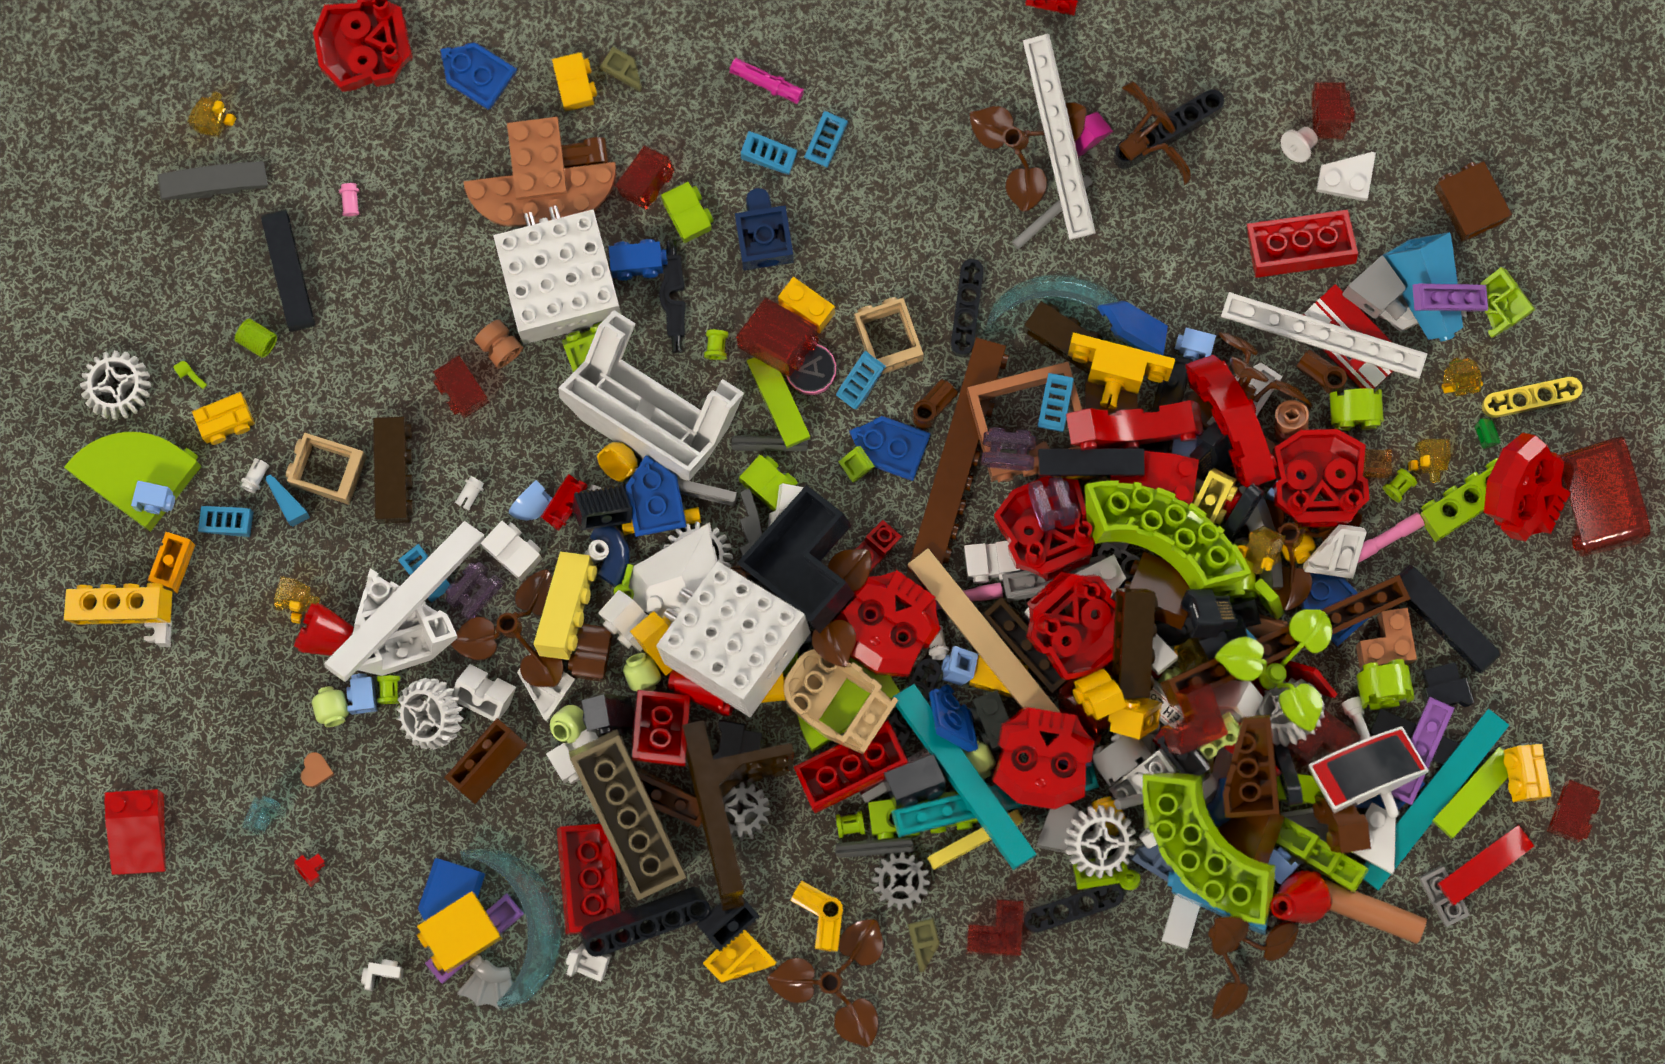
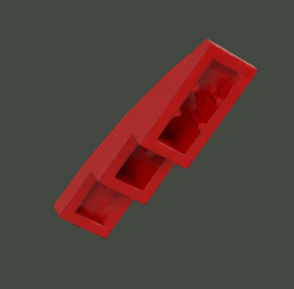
M1517 825L1437 885L1452 906H1454L1532 849L1534 845L1521 827Z

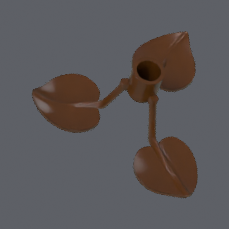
M1131 81L1123 86L1122 89L1140 100L1146 107L1147 114L1135 130L1128 135V138L1118 145L1130 161L1141 153L1143 156H1146L1150 152L1163 149L1179 169L1185 186L1191 179V172L1180 154L1166 143L1147 148L1150 142L1146 135L1160 122L1171 134L1175 132L1172 121L1152 97L1148 98L1143 90L1135 82ZM1151 115L1154 118L1157 116L1156 121L1146 130L1140 131Z
M1065 103L1075 142L1084 130L1087 109L1078 103ZM991 106L970 112L969 116L973 132L981 144L990 149H999L1005 143V145L1015 150V154L1018 155L1024 165V169H1015L1009 174L1006 180V192L1012 202L1022 212L1034 208L1046 192L1047 177L1041 168L1029 169V164L1021 150L1027 147L1029 136H1045L1044 131L1026 130L1024 132L1017 127H1013L1014 120L1011 113L1001 106Z
M1220 332L1217 335V338H1222L1228 344L1242 350L1245 355L1244 361L1231 356L1230 362L1236 377L1239 378L1238 383L1248 399L1258 403L1260 397L1267 391L1278 389L1285 394L1304 401L1309 410L1312 408L1310 401L1299 389L1277 379H1274L1273 382L1269 383L1258 394H1255L1257 389L1249 384L1251 379L1268 382L1269 380L1262 372L1249 365L1251 354L1257 356L1258 351L1242 338L1225 332Z
M1265 500L1276 534H1279L1282 543L1287 547L1289 553L1290 568L1282 566L1283 588L1273 590L1279 596L1283 610L1289 611L1301 605L1307 599L1312 589L1310 573L1305 572L1303 568L1295 569L1293 548L1301 544L1303 535L1315 538L1322 537L1324 542L1336 527H1317L1319 532L1316 533L1306 531L1305 529L1299 530L1298 526L1294 523L1283 524L1285 520L1283 510L1275 506V502ZM1357 512L1347 525L1360 527L1362 515ZM1245 524L1243 528L1246 534L1251 539H1254L1247 525Z
M867 549L840 551L832 557L828 568L846 581L852 591L855 592L862 588L869 577L871 554ZM840 610L821 633H818L816 630L813 632L812 644L815 651L827 662L839 667H847L850 655L855 647L856 632L848 622L844 620L834 621L842 613V610Z
M544 569L534 573L518 588L515 595V604L519 609L527 610L526 612L503 613L497 619L496 628L490 620L484 617L472 618L464 623L456 632L457 639L451 643V646L469 659L485 660L497 651V644L494 639L499 638L501 633L507 638L516 637L530 653V655L523 658L520 664V673L523 679L535 687L554 688L558 686L563 676V660L539 656L537 650L534 651L520 635L522 624L518 620L519 618L530 616L532 612L542 616L552 582L550 571Z
M1219 917L1214 919L1215 924L1211 927L1208 934L1212 940V950L1215 954L1223 956L1234 977V983L1229 982L1225 984L1219 991L1212 1011L1213 1019H1219L1235 1012L1243 1005L1248 995V986L1245 983H1240L1241 979L1227 953L1235 951L1240 941H1243L1260 950H1265L1264 958L1267 961L1278 960L1286 955L1295 943L1299 930L1297 924L1284 922L1277 925L1268 934L1266 944H1259L1246 938L1249 931L1248 921L1240 917Z
M875 919L862 920L851 925L843 932L839 940V950L850 958L836 972H826L820 977V980H813L815 970L811 963L802 958H792L782 963L767 977L769 985L779 996L794 1003H803L812 999L814 996L813 985H819L825 993H835L847 1005V1007L840 1008L835 1015L834 1026L837 1033L843 1039L864 1047L871 1046L877 1035L878 1013L874 1005L865 998H859L851 1004L840 991L844 985L841 973L854 960L863 966L871 965L879 960L883 953L884 943L878 921Z

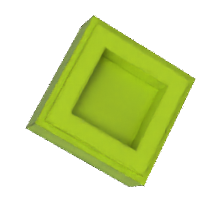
M861 446L855 447L838 461L852 482L858 481L875 467Z

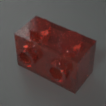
M644 145L617 182L616 187L623 198L646 210L657 199L659 191L664 184L671 180L674 168L668 157Z
M459 355L433 371L436 377L433 383L440 394L446 392L450 398L447 404L454 415L460 413L464 420L489 404L487 396Z
M1572 780L1565 782L1547 832L1576 844L1581 842L1583 838L1587 839L1592 828V824H1589L1591 815L1597 813L1601 800L1598 799L1600 791Z

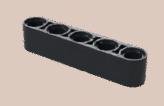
M1216 89L1207 90L1168 113L1167 115L1175 127V132L1173 134L1166 133L1163 130L1164 125L1160 122L1146 135L1154 143L1151 146H1147V148L1162 143L1170 145L1216 118L1221 113L1224 105L1223 94ZM1213 100L1218 106L1210 108L1205 102ZM1192 113L1197 119L1189 121L1184 117V114ZM1149 124L1148 126L1144 127V128L1141 129L1140 131L1143 132V131L1146 130L1151 124ZM1122 140L1115 148L1114 162L1121 169H1129L1162 149L1150 152L1146 156H1143L1141 153L1130 161L1122 158L1119 154L1122 151L1118 145L1124 141Z
M286 209L261 215L288 329L291 333L316 326L303 271H301L302 267L297 247H295L296 243L288 212Z
M1409 564L1398 574L1410 597L1406 602L1475 671L1482 674L1501 656L1499 650L1414 566Z
M690 887L589 923L581 930V940L590 956L600 957L700 921L709 915L710 905L700 888Z

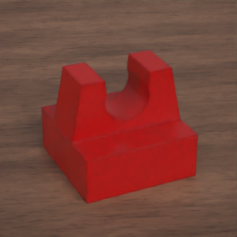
M319 854L308 861L302 855L294 861V868L308 885L312 887L319 881V874L317 872L325 866V861Z

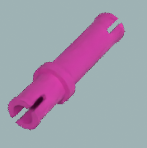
M735 58L730 66L729 73L767 89L774 96L779 95L795 104H798L803 96L804 89L786 82L785 78L781 76L771 75L738 58Z

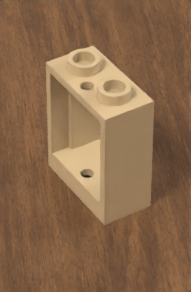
M896 297L884 300L882 302L883 305L872 307V305L860 308L858 313L854 314V320L864 349L875 358L876 356L864 324L898 312L900 314L912 348L877 359L886 366L882 374L923 361L924 354L904 298L897 300Z
M304 433L303 438L298 439L294 453L297 455L294 463H290L287 468V482L292 487L350 505L367 456L361 450ZM312 446L350 458L338 492L300 480Z

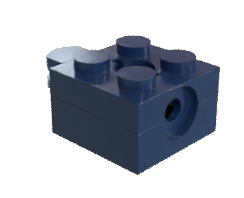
M762 188L751 190L746 197L747 211L735 213L743 271L794 263L786 206L772 207L770 195L766 190Z

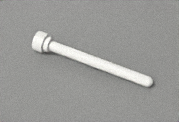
M1360 697L1344 701L1342 707L1345 715L1353 719L1360 740L1370 738L1371 736L1363 718L1364 708H1362ZM1390 791L1381 797L1389 817L1396 818L1399 812Z

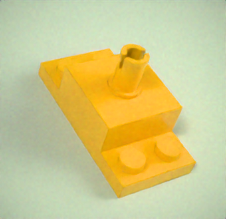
M1077 333L1072 335L1067 355L1071 356L1076 362H1092L1088 382L1105 386L1100 405L1106 408L1108 400L1111 398L1109 409L1117 408L1120 390L1138 394L1144 375L1154 382L1162 383L1163 380L1168 381L1175 362L1174 358Z

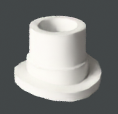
M1302 127L1298 131L1287 130L1282 135L1281 148L1289 159L1295 162H1305L1311 157L1310 149L1318 142L1317 135L1309 127Z

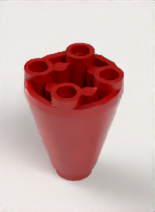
M311 603L303 620V623L307 624L306 628H301L293 647L298 648V651L302 653L332 656L353 634L354 627L324 605Z
M675 670L671 671L668 682L669 690H674L675 694L690 695V701L721 716L727 717L732 715L734 707Z
M1296 871L1283 881L1270 903L1271 912L1283 920L1302 924L1314 923L1323 918L1326 912L1331 909L1329 888L1318 872Z

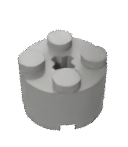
M1117 733L1111 738L1113 742L1111 745L1108 743L1093 751L1092 762L1110 787L1116 784L1120 777H1125L1152 756L1141 739Z

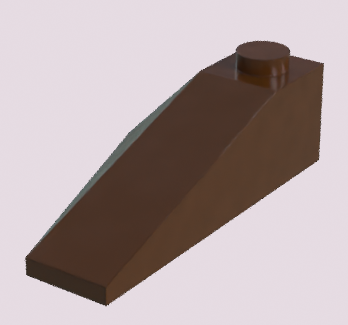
M1270 715L1242 718L1223 790L1225 818L1279 814V797Z

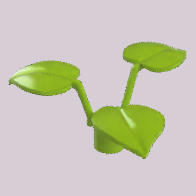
M1302 610L1292 617L1289 623V631L1292 638L1300 642V644L1280 664L1272 663L1266 667L1267 662L1262 659L1264 654L1263 646L1258 641L1249 637L1234 639L1219 650L1215 659L1223 664L1239 680L1253 681L1259 677V682L1265 689L1271 690L1277 687L1281 690L1282 688H1288V690H1284L1279 695L1281 710L1289 720L1303 730L1312 732L1315 729L1323 707L1321 695L1314 687L1308 684H1300L1295 688L1293 684L1283 683L1286 679L1284 666L1304 645L1312 653L1321 652L1329 645L1332 637V626L1325 612L1322 610Z

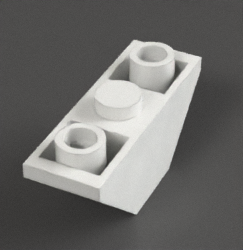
M1160 749L1110 787L1109 790L1115 799L1142 793L1143 774L1176 773L1177 769L1163 749Z

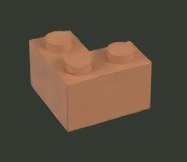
M1408 608L1381 612L1377 616L1381 638L1363 640L1356 645L1360 671H1363L1362 666L1368 663H1378L1381 666L1388 665L1392 660L1403 659L1405 665H1409L1417 660Z

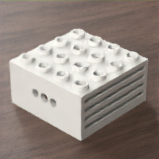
M554 206L557 217L555 219L553 208L550 207L549 211L552 220L548 221L547 218H541L538 224H535L533 213L529 212L532 225H530L528 214L526 213L524 217L527 227L493 235L515 322L523 345L589 328L593 324L603 322L614 310L621 314L594 209L560 218L558 207Z
M717 561L695 593L685 587L680 590L679 595L688 600L687 604H681L679 608L681 612L679 614L669 608L664 612V616L673 621V623L656 647L665 665L751 717L811 632L804 613Z

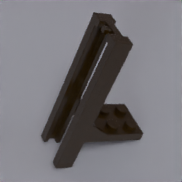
M704 720L684 724L683 732L687 744L686 758L722 909L725 911L743 907L744 900L742 895L745 890L723 798L742 781L757 782L765 776L781 777L792 771L794 757L792 743L713 760Z

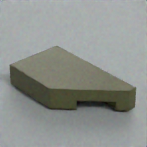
M612 47L601 64L600 70L640 92L642 86L635 59Z
M934 918L908 924L920 973L925 971L940 945Z

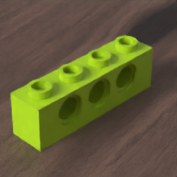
M1498 458L1485 466L1487 470L1480 475L1476 471L1465 478L1464 482L1466 484L1460 488L1454 485L1443 493L1444 498L1436 502L1433 499L1421 507L1423 512H1421L1420 516L1424 521V527L1435 543L1484 512L1487 486L1485 480L1489 478ZM1464 493H1472L1476 498V502H1467L1464 498ZM1444 506H1449L1454 510L1455 514L1453 517H1448L1443 513L1442 509Z
M946 792L937 799L958 795V792ZM927 799V800H924V801L919 802L918 804L925 803V802H929V801H933V800H928V799ZM892 800L868 802L872 837L878 836V840L894 838L893 834H897L896 827L889 821L891 812L896 810ZM972 819L931 829L930 831L931 834L946 832V827L957 826V830L972 829V824H976L978 820ZM919 832V833H915V834H911V835H907V836H904V837L918 836V835H920V832Z

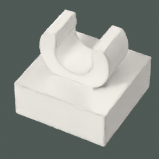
M171 620L170 623L144 624L146 628H154L155 630L152 636H144L145 641L149 643L155 642L160 647H171Z

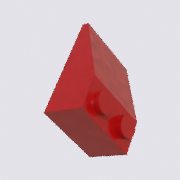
M1144 451V476H1111L1110 481L1119 480V483L1127 484L1138 482L1141 483V486L1153 489L1161 488L1176 494L1175 497L1190 505L1193 502L1199 459L1171 453Z
M645 690L637 691L634 708L631 760L685 766L687 744L683 725L688 724L690 695Z
M158 789L105 792V823L112 875L166 872L164 793Z

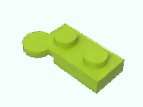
M1123 861L1120 863L1122 871L1119 872L1114 867L1112 868L1113 875L1108 876L1104 870L1102 878H1098L1095 872L1092 876H1088L1086 869L1080 872L1077 869L1078 863L1073 864L1077 890L1120 883L1121 887L1126 890H1134L1141 883L1139 873L1134 870H1128L1127 864Z

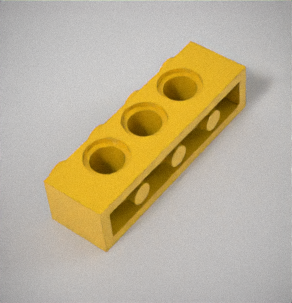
M147 583V587H139L137 584H123V588H116L115 585L101 584L100 588L93 589V586L77 585V589H66L64 620L78 625L170 623L173 592L164 589L163 585L159 583ZM144 598L143 605L140 607V602Z

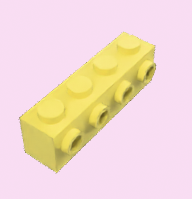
M1215 468L1209 471L1194 505L1207 514L1206 517L1214 524L1220 525L1227 512L1223 507L1227 500L1232 502L1238 490V487L1234 486L1237 479Z
M560 552L534 641V646L539 656L570 660L572 651H575L577 647V631L584 622L583 610L585 604H588L590 601V585L597 576V567L594 565L590 555Z

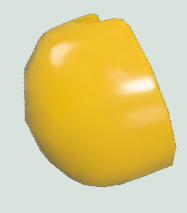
M621 442L609 443L597 455L599 466L603 472L618 482L626 480L638 467L637 458L632 449Z

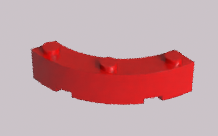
M1210 355L1185 364L1190 388L1204 402L1209 401L1213 406V409H1211L1212 415L1223 435L1228 434L1233 449L1228 451L1237 481L1248 488L1253 483L1257 486L1276 479L1274 470L1277 467L1276 460L1270 454L1265 436L1255 414V404L1252 399L1247 398L1242 387L1229 370L1227 363L1221 361L1215 355Z
M1188 400L1159 406L1160 411L1144 412L1143 409L1116 411V413L1108 415V410L1088 408L1067 413L1071 445L1081 446V450L1123 446V449H1137L1141 444L1181 439V442L1192 441L1196 439V435L1204 432L1199 403Z

